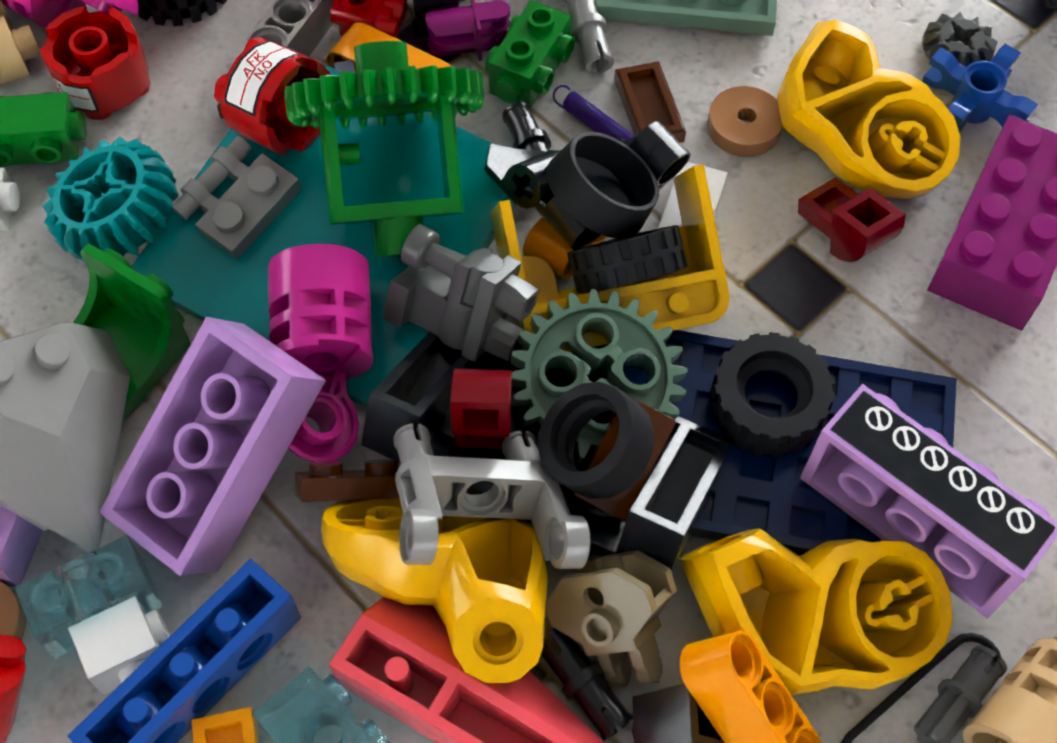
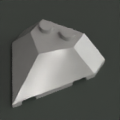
M63 322L0 341V505L45 532L48 529L77 545L76 550L96 562L105 517L99 511L110 493L130 374L107 330Z

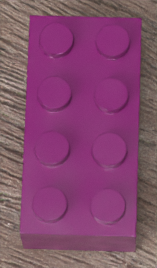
M1009 115L986 160L927 291L1022 331L1043 300L1057 266V133Z

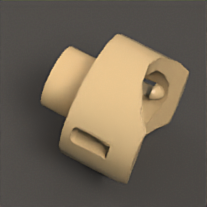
M5 16L0 17V86L30 76L25 60L41 55L30 26L26 25L11 30Z

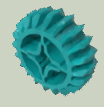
M122 137L115 139L112 144L102 139L97 149L93 151L84 147L83 156L76 161L68 159L70 166L67 170L55 173L58 183L46 189L50 199L42 206L47 214L44 223L48 226L49 232L56 238L55 242L65 252L69 251L76 259L83 262L80 251L87 244H91L103 252L107 249H112L123 257L128 252L138 256L139 247L145 242L155 244L153 235L157 230L168 229L165 217L174 214L171 206L173 201L179 196L175 185L177 180L161 155L137 139L127 142Z

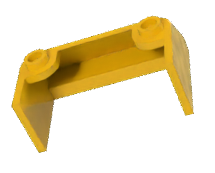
M704 164L695 165L673 178L682 221V227H679L688 266L653 279L597 291L600 303H608L613 291H617L619 294V306L627 308L635 298L639 299L637 315L643 318L654 310L658 312L652 326L656 331L666 327H671L674 331L713 323L725 314L729 305V290ZM510 200L498 202L490 212L498 256L503 260L509 255L521 261L522 264L518 277L540 290L532 312L523 321L517 319L520 328L534 333L530 326L531 316L535 313L549 320L547 307L550 301L553 300L565 310L569 293L574 292L580 303L585 304L590 292L577 294L576 288L558 292L553 269L545 260L536 256L521 257ZM587 332L582 335L584 342L590 347L608 344L605 337L598 332ZM568 345L560 346L562 351H572Z

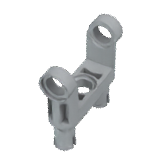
M413 424L404 425L396 431L394 446L397 449L400 466L395 474V483L403 512L400 525L399 548L402 562L405 565H431L435 559L438 547L437 519H442L443 516L529 519L532 521L545 561H551L556 569H581L584 567L590 549L588 523L583 516L570 514L559 483L554 481L542 466L534 434L529 431L525 432L524 437L527 446H525L521 430L510 433V436L505 437L502 442L501 449L506 460L434 456L430 442L431 436L425 426L418 424L419 440L415 437ZM479 481L494 483L493 487L483 494L471 495L466 493V490L472 484Z

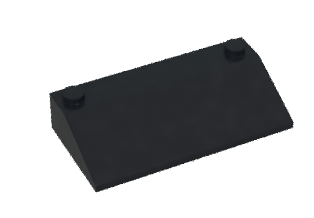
M429 332L369 394L361 445L400 463L397 449L394 446L396 431L404 425L413 424L415 437L419 440L417 427L418 424H421L430 433V442L434 456L506 460L502 449L455 447V435H452L450 403L454 369L510 370L512 372L522 369L515 367L510 361L508 362L488 352H485L476 362H473L461 355L462 350L448 347L442 343L437 335ZM556 368L545 373L547 380L554 386L566 387L573 383L572 377L563 369ZM588 377L590 381L596 382L595 380ZM512 386L511 433L521 430L525 446H527L524 437L525 432H531L537 440L541 425L539 423L527 427L522 425L523 416L530 408L529 406L513 407V396L524 388ZM606 411L592 418V420L596 423L607 424L610 422L613 414L611 411ZM678 416L676 418L677 422L641 492L630 509L625 522L572 495V490L559 483L570 514L581 515L588 523L590 531L589 550L601 556L639 550L669 567L671 572H673L734 440ZM576 448L574 449V462L577 470H585L594 451H588L582 464H578L576 461ZM479 481L472 484L466 490V493L471 495L483 494L489 491L494 483ZM523 519V520H525V521H527V522H529V523L532 524V521H531V520H529V519Z

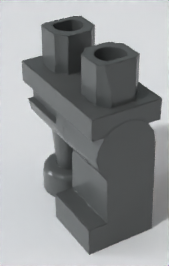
M422 224L415 226L407 236L400 255L401 262L409 267L391 280L383 319L399 327H402L409 321L437 335L442 343L448 347L462 350L461 355L473 362H476L485 352L509 362L512 351L522 349L517 343L520 331L526 330L507 321V314L523 321L536 305L540 291L518 277L522 262L509 255L502 260L492 252V249L488 248L474 250L467 256L441 246L439 234Z

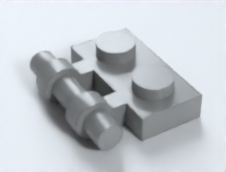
M237 136L227 148L221 146L210 157L213 163L197 180L191 178L180 189L182 196L171 206L173 212L184 221L197 208L202 210L205 214L195 224L200 234L236 260L241 257L303 189L296 176L262 153L249 167L243 164L241 161L253 149L240 136ZM227 176L233 179L235 182L219 199L211 194Z

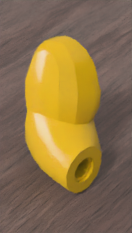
M836 20L821 21L814 26L790 62L777 95L783 128L803 145L816 152L834 174L856 189L866 191L872 188L881 196L902 199L923 196L931 192L951 174L959 158L961 136L952 113L922 81L908 73L881 69L877 48L863 31Z
M400 498L344 500L325 509L321 525L322 540L325 550L336 569L348 579L402 604L433 605L447 628L453 654L466 673L485 683H511L521 679L538 663L544 641L548 573L534 527L520 519L443 516L442 519H437L438 547L433 563L431 565H405L402 562L399 548L400 525L403 516Z
M757 528L716 540L685 554L679 559L713 637L736 631L749 633L791 695L819 691L833 686L875 689L906 678L928 664L946 644L953 621L951 593L942 571L926 552L905 541L831 540L825 541L799 556L762 529Z

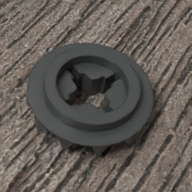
M961 12L953 18L942 13L936 22H929L922 38V47L929 60L941 47L954 55L957 61L967 68L968 65L976 61L991 62L998 41L991 38L992 27L979 26L978 17L968 20L963 17ZM953 36H956L959 40H969L968 45H965L962 41L953 42Z

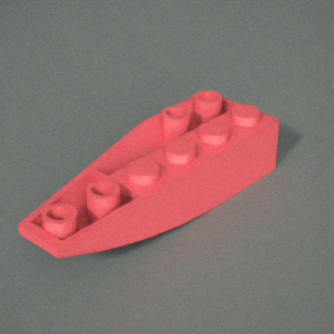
M382 597L362 613L329 663L336 683L435 743H605L530 671L521 679L511 683H485L466 673L453 654L447 628L433 605H405L387 597Z

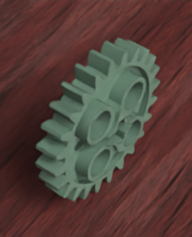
M591 289L585 304H581L574 292H571L568 295L565 310L553 300L550 301L547 307L549 320L534 313L530 321V326L534 333L520 331L517 343L524 350L512 351L510 363L522 369L512 372V386L524 388L513 396L512 404L513 407L529 406L530 408L523 416L522 425L524 427L536 423L542 425L549 408L563 393L579 384L592 382L588 379L589 373L595 375L600 370L606 373L607 378L606 380L601 378L597 381L615 386L624 393L676 420L680 411L670 402H681L687 390L674 383L683 380L688 371L686 367L672 365L683 352L682 346L666 347L665 345L673 329L666 327L656 331L652 327L658 315V312L655 310L643 318L637 315L639 308V299L637 298L630 302L627 308L620 307L617 291H613L608 303H600L596 289ZM587 332H598L605 337L608 346L600 349L592 348L584 342L582 335ZM568 345L572 349L573 354L568 351H562L560 346ZM631 366L638 367L647 374L649 382L642 385L633 384L624 376L623 369ZM556 368L563 369L572 377L573 383L566 387L554 386L547 380L545 373ZM591 419L581 430L575 443L576 461L578 464H582L588 451H595L609 423L600 424ZM539 431V434H538V437H537V442H538V443H539L540 431Z

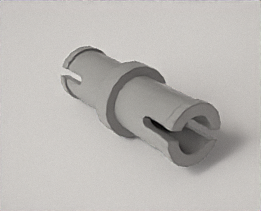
M565 0L570 15H572L571 33L575 37V41L580 44L586 70L589 73L595 74V61L600 73L609 70L614 64V57L610 52L605 36L607 31L605 18L598 14L595 1Z

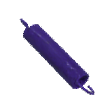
M560 85L554 90V102L592 131L606 134L619 141L636 137L575 91L570 92L566 96L562 106L555 100V92L561 87L571 90L568 86Z

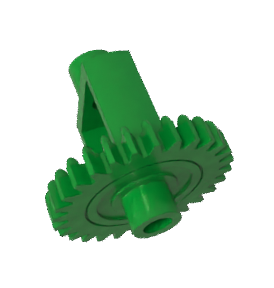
M369 42L354 47L357 73L340 72V75H320V78L303 79L304 82H293L292 86H286L284 89L285 107L288 120L295 126L305 128L310 124L314 129L320 126L329 224L342 225L371 222L375 257L399 256L411 230L418 224L424 225V217L464 213L455 117L457 110L459 114L466 116L469 112L475 113L482 108L485 97L482 72L478 73V70H469V68L455 69V66L437 68V66L423 68L408 66L407 45L405 42ZM424 112H431L433 119L437 121L444 198L344 206L340 165L360 164V151L358 143L338 144L335 119L339 118L341 126L347 129L350 125V119L358 118L361 128L364 129L367 126V118H378L379 125L384 127L386 117L397 116L398 123L403 126L406 114H415L417 122L421 124L424 120Z

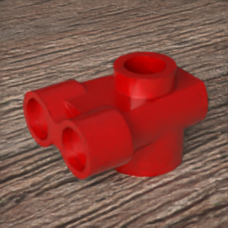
M334 0L330 10V22L339 25L341 37L354 23L361 22L397 39L400 26L405 19L407 0Z

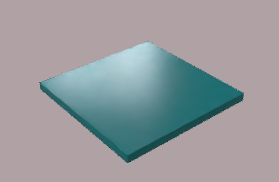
M323 64L330 71L331 75H340V71ZM424 112V120L421 124L417 122L415 114H406L403 126L398 123L397 116L386 117L384 127L379 125L378 118L371 117L367 118V126L364 129L361 128L358 118L350 119V125L347 129L341 126L339 118L335 119L338 144L358 143L360 151V164L340 165L344 206L444 198L437 121L433 119L432 114ZM456 126L464 213L424 217L423 222L424 226L439 234L441 246L467 256L474 250L489 248L495 236L490 212L498 202L510 200L512 210L516 204L484 170L490 144L494 143ZM230 129L213 154L221 146L227 148L240 135ZM320 134L306 150L300 152L293 148L285 152V155H279L242 137L253 149L241 161L243 164L249 167L262 153L296 176L303 189L238 260L200 234L195 224L205 213L197 208L186 221L175 213L167 216L165 222L168 229L156 231L153 235L155 244L148 242L131 267L143 276L151 273L162 279L173 292L171 299L174 306L202 321L206 317L243 323L270 341V314L268 311V265L270 259L285 249L310 244H333L356 250L365 256L369 262L373 364L369 371L358 377L346 380V392L352 401L367 408L369 394L429 333V331L409 321L402 327H399L383 319L390 282L409 266L401 262L400 255L375 257L371 222L342 225L329 224ZM211 158L208 159L194 180H197L213 163ZM227 176L211 194L219 199L235 181Z

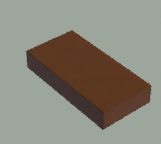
M656 61L615 69L614 81L634 136H637L648 125L659 121L680 143L685 142L686 129L660 62Z

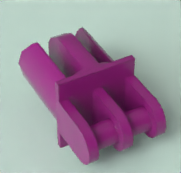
M470 0L471 5L427 12L425 23L429 32L427 41L428 52L435 57L477 52L479 61H481L483 51H490L494 46L499 47L506 37L507 28L510 23L509 4L502 0L475 3V0Z

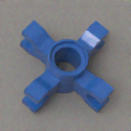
M1004 44L999 49L991 62L976 61L968 65L967 68L961 65L954 55L940 47L931 57L929 65L932 67L922 79V82L928 86L946 90L954 95L951 105L947 109L954 116L959 133L967 123H983L990 117L997 120L1002 128L1009 115L1029 122L1027 119L1038 106V103L1027 97L1012 95L1004 90L1007 78L1012 72L1010 68L1021 54V52L1007 44Z

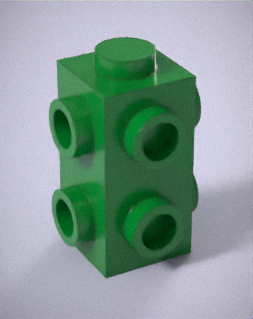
M530 0L521 15H515L511 19L506 37L500 46H494L487 56L485 71L489 73V93L507 103L517 102L519 106L521 101L527 102L530 107L533 106L540 94L546 95L553 83L556 68L560 62L566 63L569 60L574 49L575 37L571 36L572 15Z
M68 92L0 96V167L33 163L53 164L60 161H69L68 159H78L80 140H85L87 135L86 121L82 111L75 110Z

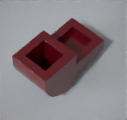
M836 177L798 199V214L831 239L830 254L842 261L855 262L897 237L904 228L906 213L872 188L858 194Z
M454 369L450 403L452 435H455V447L501 449L504 438L509 437L511 433L512 371Z

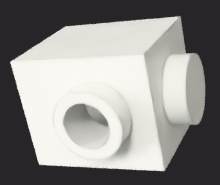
M136 596L68 628L88 680L103 695L114 691L170 637L158 610L154 609L147 612Z

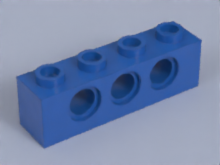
M250 558L67 737L73 743H178L192 729L191 720L204 717L301 619L292 595Z

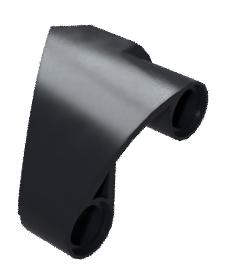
M659 121L648 125L636 137L621 141L646 162L657 180L659 190L683 169L691 157V153ZM490 144L484 170L515 204L525 209L534 207L574 250L601 236V234L588 229L576 221L560 205L552 193L547 179V167L551 159L561 150L538 151ZM576 157L582 173L600 192L619 203L637 207L633 195L617 176L596 162Z

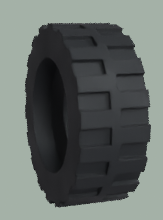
M678 225L640 232L626 239H611L567 253L577 294L589 293L591 289L601 291L653 279L688 266Z
M769 332V335L757 333L750 335L746 340L742 341L740 339L735 342L729 352L725 351L720 358L709 395V404H712L711 415L713 421L717 422L720 426L719 431L723 436L733 439L736 447L741 450L745 448L757 456L763 457L765 454L773 455L774 458L783 457L786 453L792 452L795 454L802 451L804 445L807 443L811 444L817 438L820 430L822 431L834 403L835 393L832 390L835 382L833 375L829 374V365L825 359H821L816 354L817 350L809 344L806 346L799 342L798 338L791 335L785 337L781 336L780 333ZM763 372L780 374L789 379L795 386L798 394L797 405L789 414L781 417L761 415L753 410L746 400L745 386L753 376Z

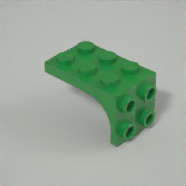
M87 244L80 251V254L89 271V288L85 302L73 323L109 332L130 374L123 423L190 347L191 343L183 327L185 320L176 310L171 299L173 292L162 279L151 273H148L146 276L141 275L132 269L123 256L112 249H107L103 252L97 247Z

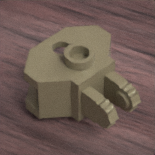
M639 550L589 557L583 568L578 569L574 574H567L563 577L547 599L546 612L551 626L582 644L586 656L597 655L600 667L604 671L606 683L610 687L628 686L630 676H632L628 653L633 669L636 670L635 675H637L638 681H641V684L660 683L663 665L661 663L662 658L659 657L660 652L654 633L662 627L658 615L677 591L671 569Z

